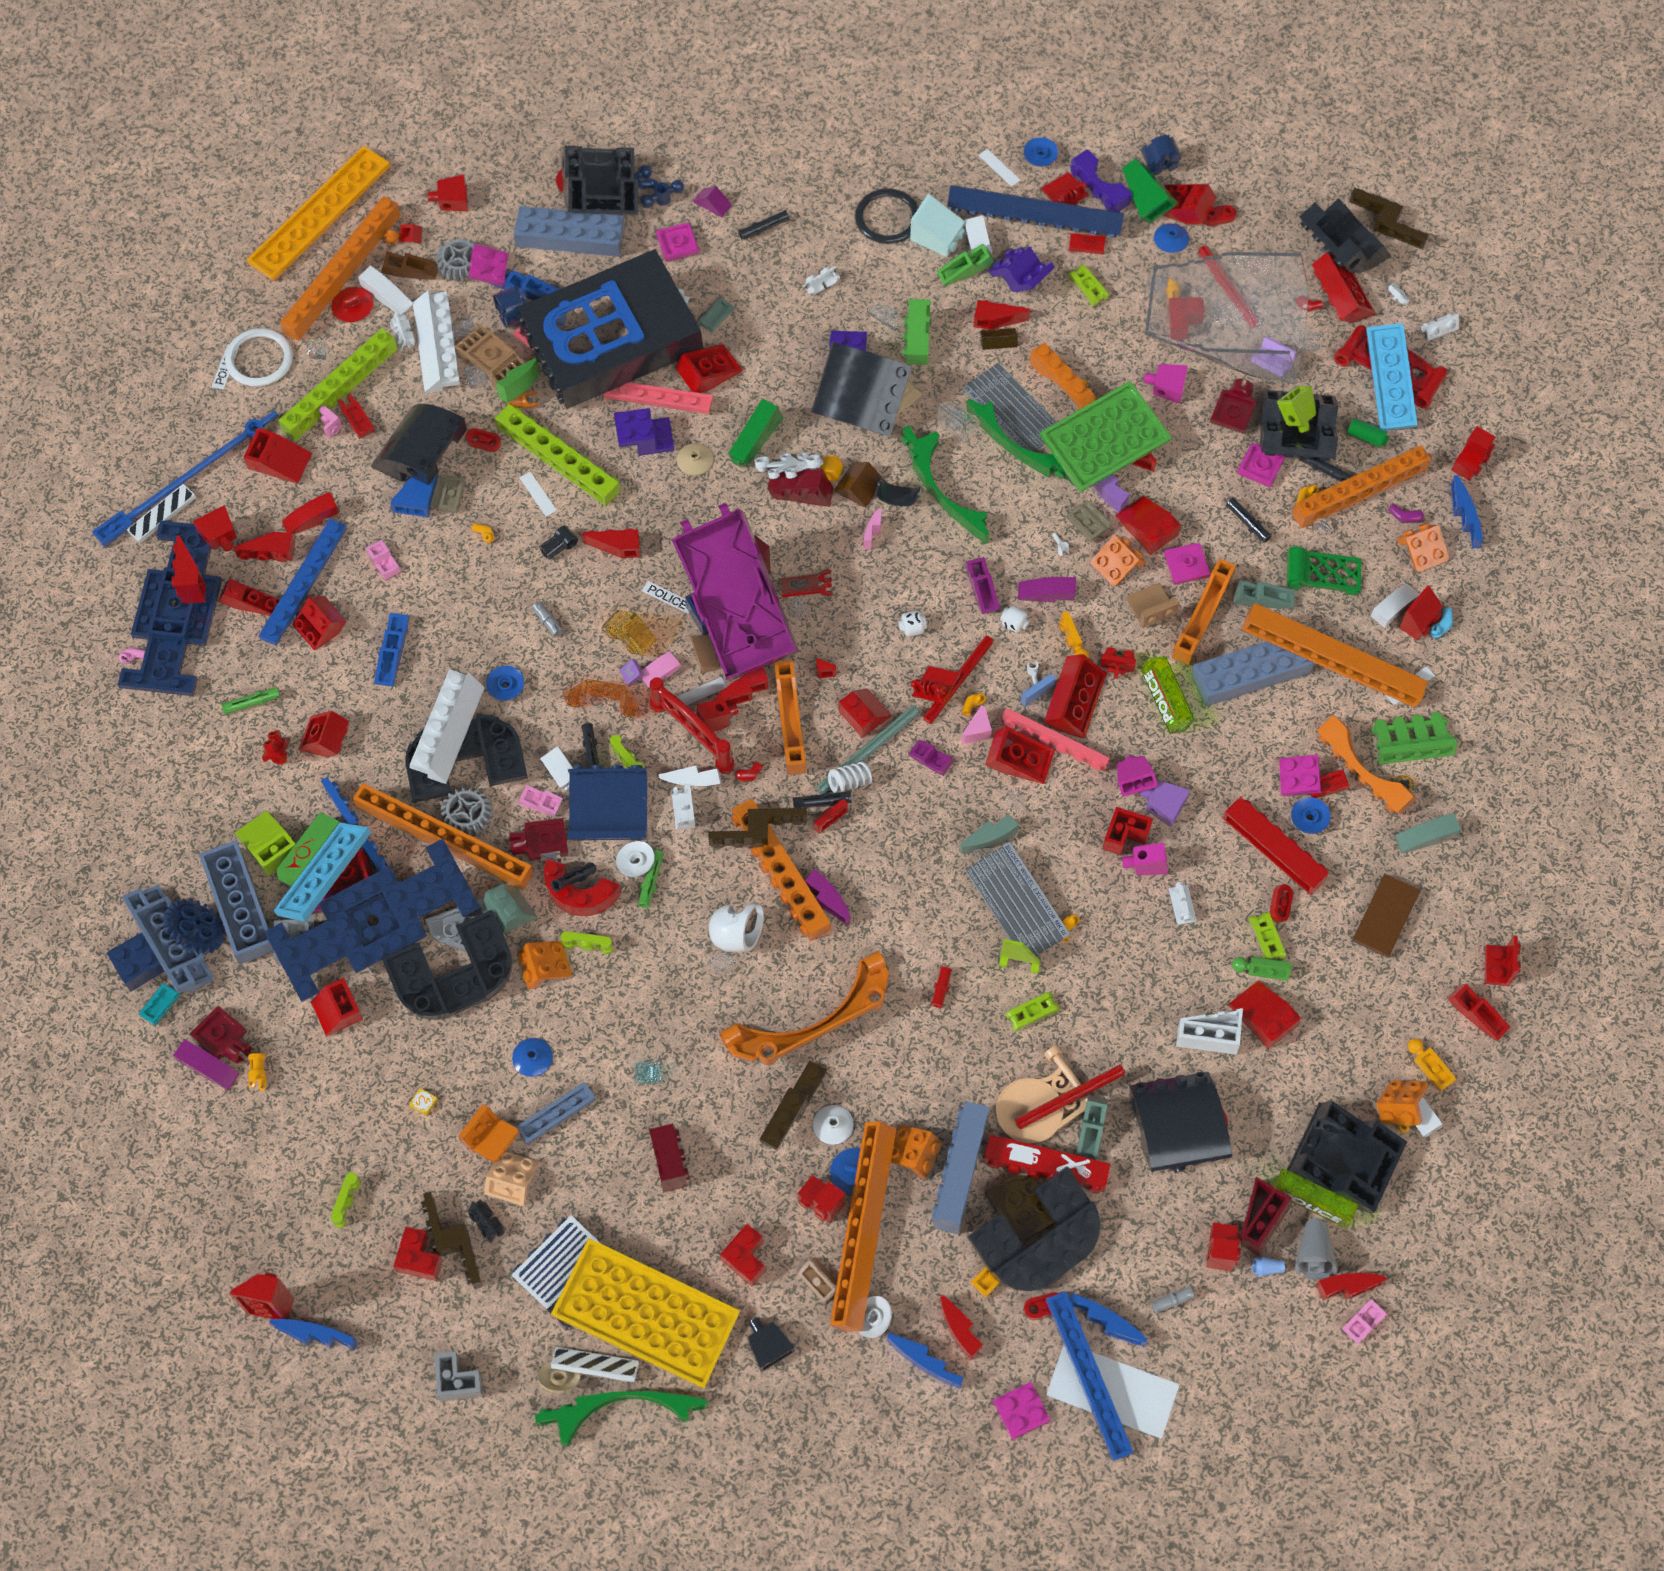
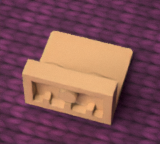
M505 1151L502 1157L496 1163H493L486 1176L484 1194L523 1206L526 1202L528 1185L539 1166V1161Z

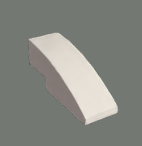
M369 266L359 276L362 287L374 294L375 299L394 312L397 311L399 315H403L413 305L400 289L372 266Z
M1406 583L1373 609L1371 617L1386 628L1394 619H1397L1410 607L1420 594Z
M698 765L659 774L660 779L680 785L709 786L722 783L719 768L700 772Z

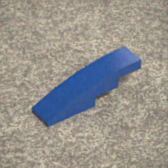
M513 270L511 273L506 271L503 287L491 284L503 290L517 286L520 296L530 300H536L560 290L530 274L526 277Z
M1454 475L1451 482L1454 516H1461L1463 532H1470L1472 549H1479L1483 536L1475 505L1459 476Z
M389 614L383 645L379 651L375 685L394 687L405 644L409 615Z
M1071 1293L1070 1302L1072 1306L1087 1311L1086 1320L1106 1326L1104 1335L1145 1347L1147 1338L1129 1322L1100 1304Z
M271 1319L269 1321L273 1328L307 1346L310 1345L313 1339L332 1348L335 1341L352 1350L358 1344L355 1338L319 1324L290 1319Z
M888 1333L887 1342L905 1359L935 1379L961 1389L964 1377L944 1371L946 1362L928 1356L929 1347Z

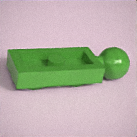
M1236 957L1232 962V968L1238 973L1249 970L1248 975L1285 981H1288L1292 967L1291 962L1255 957L1251 958V962H1247L1243 957Z

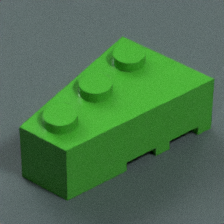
M909 299L908 316H905L904 327H908V331H904V342H907V346H903V357H906V364L928 365L930 300Z

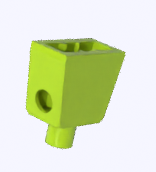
M1296 386L1279 399L1277 403L1288 426H1298L1299 432H1306L1310 430L1308 421L1316 415L1312 386Z

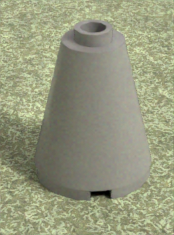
M1313 1218L1306 1223L1295 1262V1271L1298 1275L1301 1272L1306 1274V1278L1315 1280L1330 1277V1274L1333 1272L1334 1275L1337 1274V1262L1327 1224L1319 1218Z

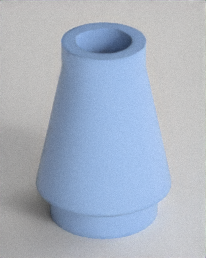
M1260 1255L1258 1258H1253L1252 1271L1253 1274L1259 1277L1284 1273L1285 1263L1283 1260Z

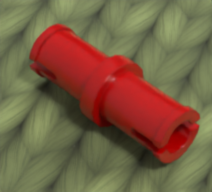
M940 967L937 983H934L933 987L935 989L931 1002L933 1007L943 1008L946 992H949L950 987L948 984L953 971L949 967Z

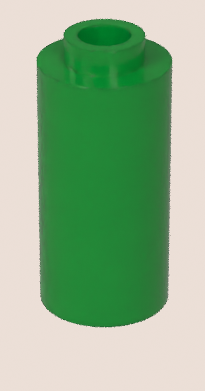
M1353 418L1346 434L1380 449L1382 445H1387L1390 438L1387 435L1388 431Z

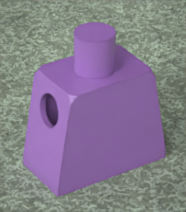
M1159 781L1158 787L1155 790L1148 789L1142 791L1140 796L1149 800L1146 807L1148 812L1169 827H1172L1188 799L1190 790Z

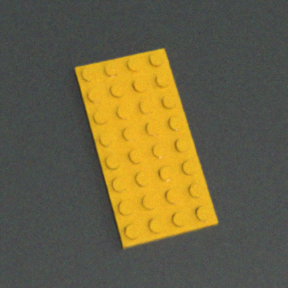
M588 1238L551 1316L704 1389L740 1310Z

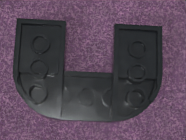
M475 715L476 719H473L470 723L455 762L484 756L490 787L528 779L520 739L512 725L500 720L497 716ZM424 729L416 735L417 737L412 744H409L405 756L413 803L451 794L449 779L444 784L427 778L428 774L409 768Z
M492 909L456 925L471 963L434 979L419 942L381 958L399 1000L408 1011L423 1019H445L494 997L504 988L512 972V954Z
M1068 1166L1033 1189L1056 1227L1028 1247L1024 1248L1002 1213H999L967 1236L990 1274L1003 1286L1018 1291L1042 1289L1083 1261L1095 1248L1100 1234V1216L1095 1203L1089 1200Z

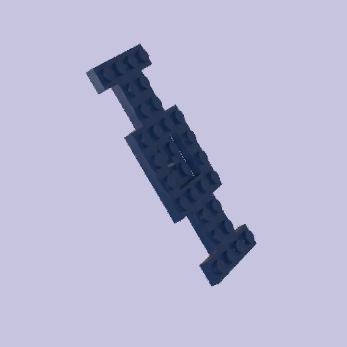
M160 520L156 537L158 540L171 541L174 544L176 543V536H180L206 584V602L196 603V605L195 603L183 604L180 597H177L176 588L172 586V576H175L172 562L176 559L172 546L168 565L164 567V570H147L131 636L132 638L146 639L148 642L141 669L122 668L117 684L119 688L194 696L198 681L197 677L181 675L180 672L187 645L206 646L222 584L221 577L205 575L212 548L197 532L194 524ZM173 601H180L178 606H170Z
M443 838L425 847L434 865L403 882H398L389 866L321 901L319 906L327 921L293 939L290 938L282 922L264 931L301 1002L319 993L311 977L312 974L345 957L348 958L356 974L382 961L381 958L427 937L419 918L454 900L462 917L481 908ZM372 915L379 918V923L376 926H370L367 923V919Z

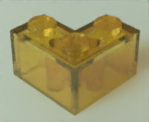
M617 610L602 625L606 629L605 633L609 638L623 641L626 644L627 651L633 655H643L657 641L635 612Z

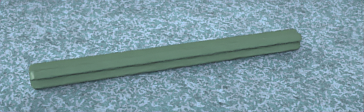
M912 705L839 767L863 762L920 714L919 709ZM828 777L817 785V790L821 794H825L831 789Z

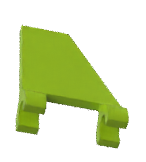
M1003 939L999 966L1007 968L1008 959L1032 963L1030 973L1038 974L1041 959L1037 958L1024 943Z

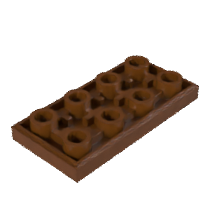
M1384 873L1352 941L1389 958L1421 890Z

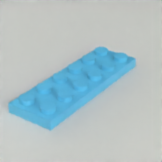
M1399 323L1367 327L1366 332L1379 427L1385 431L1417 427L1404 325Z
M339 823L274 909L276 915L306 921L372 833L369 828Z

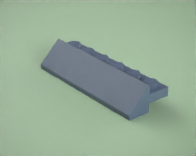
M159 884L144 891L137 889L122 896L127 908L177 992L195 993L196 988L213 981V976L204 962L202 953L197 955L195 950L189 953V948L182 950V945H175L176 940H170L171 934L165 933L167 928L163 927L165 921L162 918L172 902L168 896L164 895Z

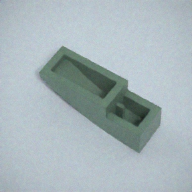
M1242 580L1234 586L1233 603L1252 607L1256 603L1265 608L1274 609L1294 607L1295 590L1265 582H1260L1257 585Z
M1452 813L1407 829L1395 835L1402 854L1436 845L1442 840L1457 837L1461 832V828L1455 814Z
M1009 814L996 825L987 821L960 844L959 852L961 854L975 853L999 845L1018 832L1019 824Z
M1088 1095L1077 1156L1097 1160L1108 1099Z

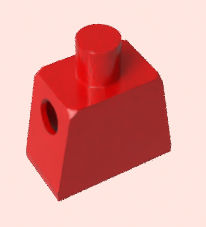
M464 174L438 180L437 191H427L428 202L438 201L441 211H468L467 187Z
M225 505L193 521L197 532L212 549L222 547L225 552L233 549L234 545L231 541L235 540L237 536Z
M721 698L697 704L694 713L713 732L728 727L730 717L738 715L739 710L736 704L727 706L725 700Z

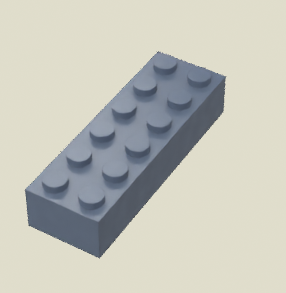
M519 206L514 230L515 245L522 248L620 257L625 232L624 216L568 213L567 210Z
M1266 641L1194 664L1191 676L1206 707L1309 674L1312 671L1314 662Z
M237 840L200 853L199 856L231 948L239 965L274 952L264 931L269 929V925Z
M965 1101L964 1107L959 1108L956 1123L959 1127H954L951 1142L954 1146H949L946 1162L949 1165L945 1164L941 1182L944 1185H939L936 1201L939 1204H935L931 1221L935 1222L934 1229L959 1234L988 1119V1106Z

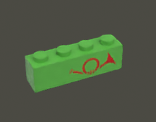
M320 812L277 868L278 880L292 886L340 821Z

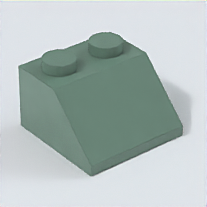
M501 884L486 891L483 905L487 911L493 910L503 934L537 918V915L516 886Z

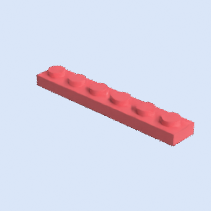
M630 382L603 394L604 398L703 414H710L713 402V395Z
M1008 708L1004 711L1002 722L1012 729L1016 728L1024 735L1032 736L1045 745H1051L1058 752L1073 756L1076 761L1088 763L1095 770L1106 771L1110 760L1109 757Z

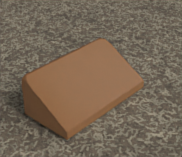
M709 635L690 636L701 673L720 669Z
M816 1257L809 1259L797 1274L820 1300L826 1304L835 1296L837 1280Z

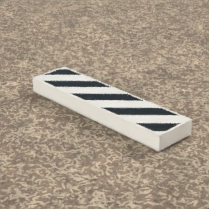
M182 484L126 529L127 532L139 544L158 530L160 520L169 521L196 499L195 494Z
M556 1347L551 1362V1368L630 1382H635L639 1367V1361L559 1347Z

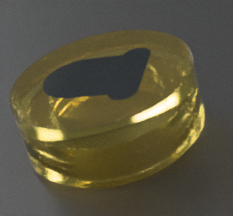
M1400 775L1395 780V782L1403 784L1412 792L1414 781L1411 777Z

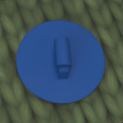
M850 1148L840 1152L834 1158L830 1167L832 1183L848 1196L853 1195L860 1148Z

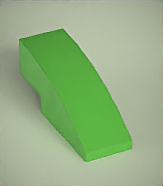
M982 243L970 253L963 252L940 268L937 273L943 284L947 286L984 270L996 261L989 249Z
M534 358L506 372L507 377L496 382L499 399L508 403L533 385L540 375L537 359Z

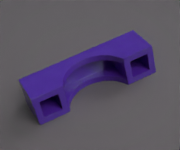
M1088 149L1072 158L1071 173L1086 183L1087 188L1093 192L1096 199H1100L1104 203L1107 210L1119 212L1131 204L1132 193L1122 183L1110 184L1098 178L1096 172L1099 160Z

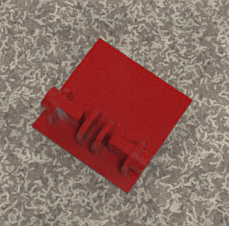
M1069 172L1041 188L1044 194L1054 202L1075 205L1089 196L1085 190L1087 188L1086 183L1077 182Z
M928 666L921 680H912L911 687H913L914 692L911 696L943 704L959 678L960 673Z

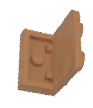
M1160 584L1152 585L1127 597V601L1142 628L1176 615L1179 605L1176 598L1168 599Z

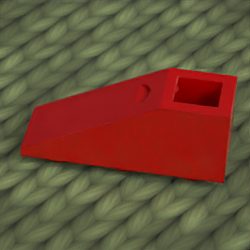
M978 300L973 327L992 330L1026 322L1030 318V308L1012 306L1006 303H994L988 300Z
M627 528L625 530L609 529L607 531L591 530L583 532L584 544L620 558L640 557L638 529Z
M272 532L234 546V551L237 558L242 560L258 559L260 561L277 560L279 562L293 560L296 541L293 533Z
M230 578L224 585L218 600L219 603L234 609L271 616L280 599Z

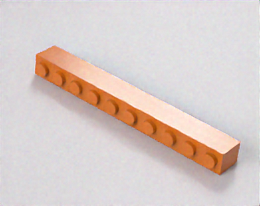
M385 196L379 200L280 321L285 335L297 341L301 339L380 242L386 230H389L401 216L398 203Z
M1254 603L1247 612L1241 630L1414 708L1423 699L1428 681L1418 675L1411 674L1402 668L1391 665L1384 660L1369 655L1367 652L1360 651L1349 644L1340 642L1331 636L1300 624L1298 621L1291 620L1262 605Z
M362 783L353 797L357 809L430 845L443 838L453 856L522 890H525L534 875L531 865Z
M881 1121L865 1122L830 1321L831 1326L846 1332H862L896 1134V1128Z

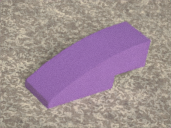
M1111 475L1093 487L1109 506L1120 512L1128 504L1130 494L1118 487L1119 479Z

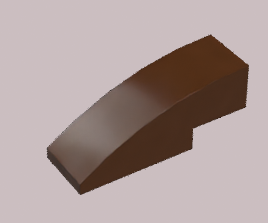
M386 251L381 273L402 278L436 279L438 264L412 254L405 253L402 256Z

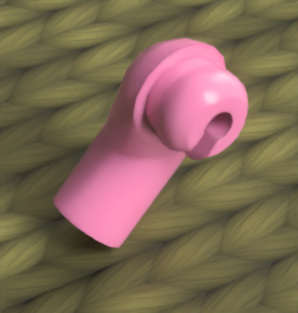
M129 647L119 655V661L129 663L136 658L143 659L145 650Z

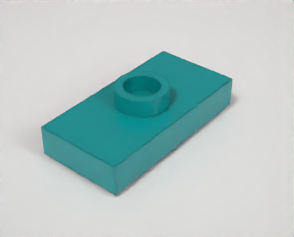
M163 982L138 1015L156 1027L180 997V993Z

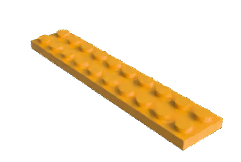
M363 145L246 259L247 263L272 281H275L390 168V163Z

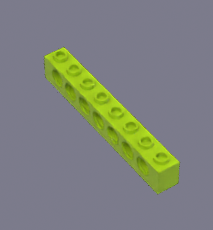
M383 328L378 330L278 420L282 432L293 441L299 439L320 420L319 409L323 405L331 410L337 404L338 399L341 398L342 400L398 349L395 337Z
M508 404L495 417L496 427L603 505L607 506L620 492L617 478L606 474L602 467L595 466L588 457L581 456L574 447L567 446L560 437L552 435L546 427L538 425L532 417L524 415L518 407Z

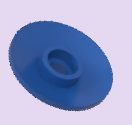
M1037 137L1026 143L1023 154L1030 164L1044 167L1052 164L1057 159L1058 148L1050 139Z
M1167 223L1157 228L1154 233V242L1164 252L1177 253L1186 248L1189 242V235L1182 226Z
M500 666L490 672L486 680V687L493 698L507 701L516 698L522 692L524 678L522 673L515 667ZM509 684V687L503 688V685Z
M1307 797L1300 799L1294 804L1291 811V819L1295 827L1307 834H1316L1322 832L1328 826L1330 811L1321 800ZM1311 816L1313 820H1308L1306 817Z
M538 1038L523 1040L516 1046L512 1055L515 1069L520 1074L528 1077H536L545 1073L553 1060L550 1046ZM533 1052L535 1053V1056L533 1058H529V1053Z

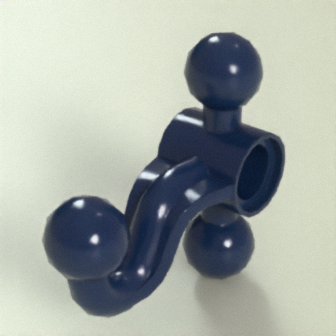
M642 165L639 171L635 173V179H638L639 188L654 189L653 195L647 194L641 197L640 203L644 208H651L655 201L660 206L668 205L671 201V193H681L684 190V184L681 180H674L671 186H669L665 182L646 179L652 175V169L649 165Z

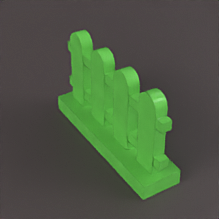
M1434 712L1428 721H1424V718L1418 714L1412 717L1411 723H1405L1402 717L1394 718L1393 725L1388 726L1384 720H1376L1374 727L1371 728V732L1376 734L1378 740L1376 749L1379 750L1377 757L1379 765L1455 755L1458 744L1456 738H1453L1452 734L1447 732L1445 726L1448 724L1447 718L1443 719L1439 712ZM1426 727H1432L1435 736L1429 737ZM1409 729L1414 730L1416 739H1410ZM1395 731L1397 741H1391L1389 732Z

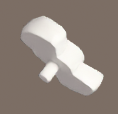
M1396 283L1389 285L1388 290L1394 295V301L1398 299L1404 305L1410 302V298L1405 296L1404 291Z

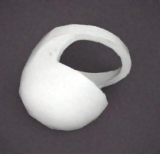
M753 901L738 914H736L735 907L732 904L717 909L711 916L708 925L710 939L713 944L726 952L739 953L752 950L760 937L763 927L764 913L762 906L758 902ZM756 908L757 920L755 928L751 933L745 934L748 918L752 910Z

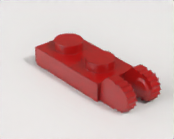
M351 393L347 395L351 405L346 407L341 398L337 400L343 415L359 439L375 432L374 426Z

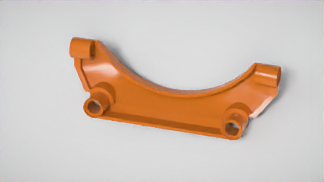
M879 951L859 960L857 976L847 997L834 1012L816 1024L796 1031L773 1033L754 1030L737 1023L719 1032L721 1040L733 1057L751 1062L759 1058L762 1064L773 1065L782 1056L871 1010L882 1008L889 977L885 960ZM879 996L880 1000L872 1001L870 997ZM765 1051H772L773 1055L766 1057L763 1053Z

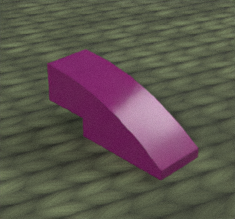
M985 557L966 561L965 567L981 613L985 614L1000 610Z
M1047 577L1019 582L1018 600L1055 603V600L1074 601L1076 577Z
M814 869L805 880V883L810 891L817 896L816 900L821 908L848 926L850 924V914L842 897L834 886Z
M186 1039L183 1040L173 1055L176 1061L229 1091L240 1075L230 1066Z

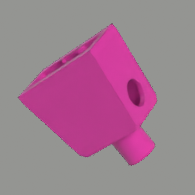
M1159 364L1157 374L1145 373L1144 383L1154 385L1153 395L1180 403L1188 366Z
M1128 755L1125 761L1117 764L1118 784L1122 797L1158 787L1154 771L1144 756L1135 757L1134 755Z
M1164 842L1134 847V856L1122 857L1123 868L1135 867L1136 875H1168Z

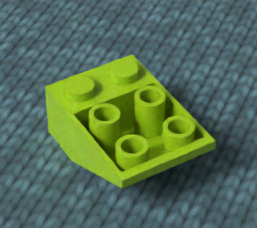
M267 810L235 832V835L267 876L277 870L295 846L294 841Z

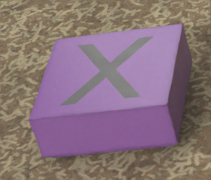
M631 659L620 669L626 684L632 686L644 675L636 659Z

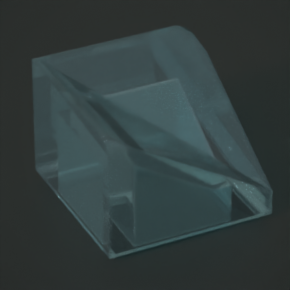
M642 1061L636 1063V1083L654 1085L661 1082L660 1062Z

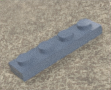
M583 1082L516 1126L528 1146L596 1101V1098L586 1083Z

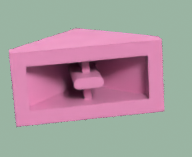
M980 706L963 732L962 743L967 744L991 738L992 729L985 706Z

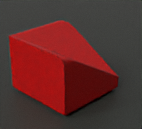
M401 224L400 242L421 244L423 226Z
M816 658L817 676L819 679L837 676L835 664Z

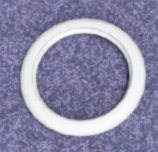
M256 328L241 333L229 344L225 354V365L229 374L236 381L252 387H261L277 382L287 373L293 360V351L289 341L282 334L266 328ZM255 337L274 339L281 345L284 352V360L281 367L267 377L250 378L244 376L237 370L234 364L236 349L243 342Z

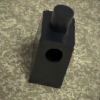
M760 1317L749 1322L754 1333L747 1338L760 1373L795 1352L794 1345L774 1322L764 1326Z

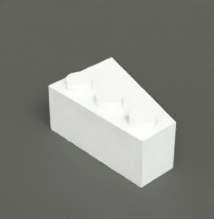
M1243 1008L1226 1013L1224 1011L1218 1012V1014L1208 1016L1204 1014L1180 1018L1176 1047L1237 1055L1240 1046Z

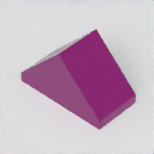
M717 186L703 188L693 200V203L720 217H723L732 206Z

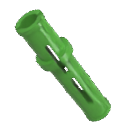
M276 686L265 691L258 690L255 694L221 703L224 714L227 715L258 704L265 705V702L281 697Z
M653 850L655 855L653 866L646 873L644 883L640 887L642 891L637 905L642 908L650 907L652 895L656 891L655 884L664 853L659 850Z

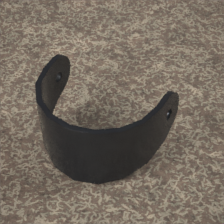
M879 476L875 494L884 503L906 507L917 502L921 486L913 488L896 486L883 481L881 476Z

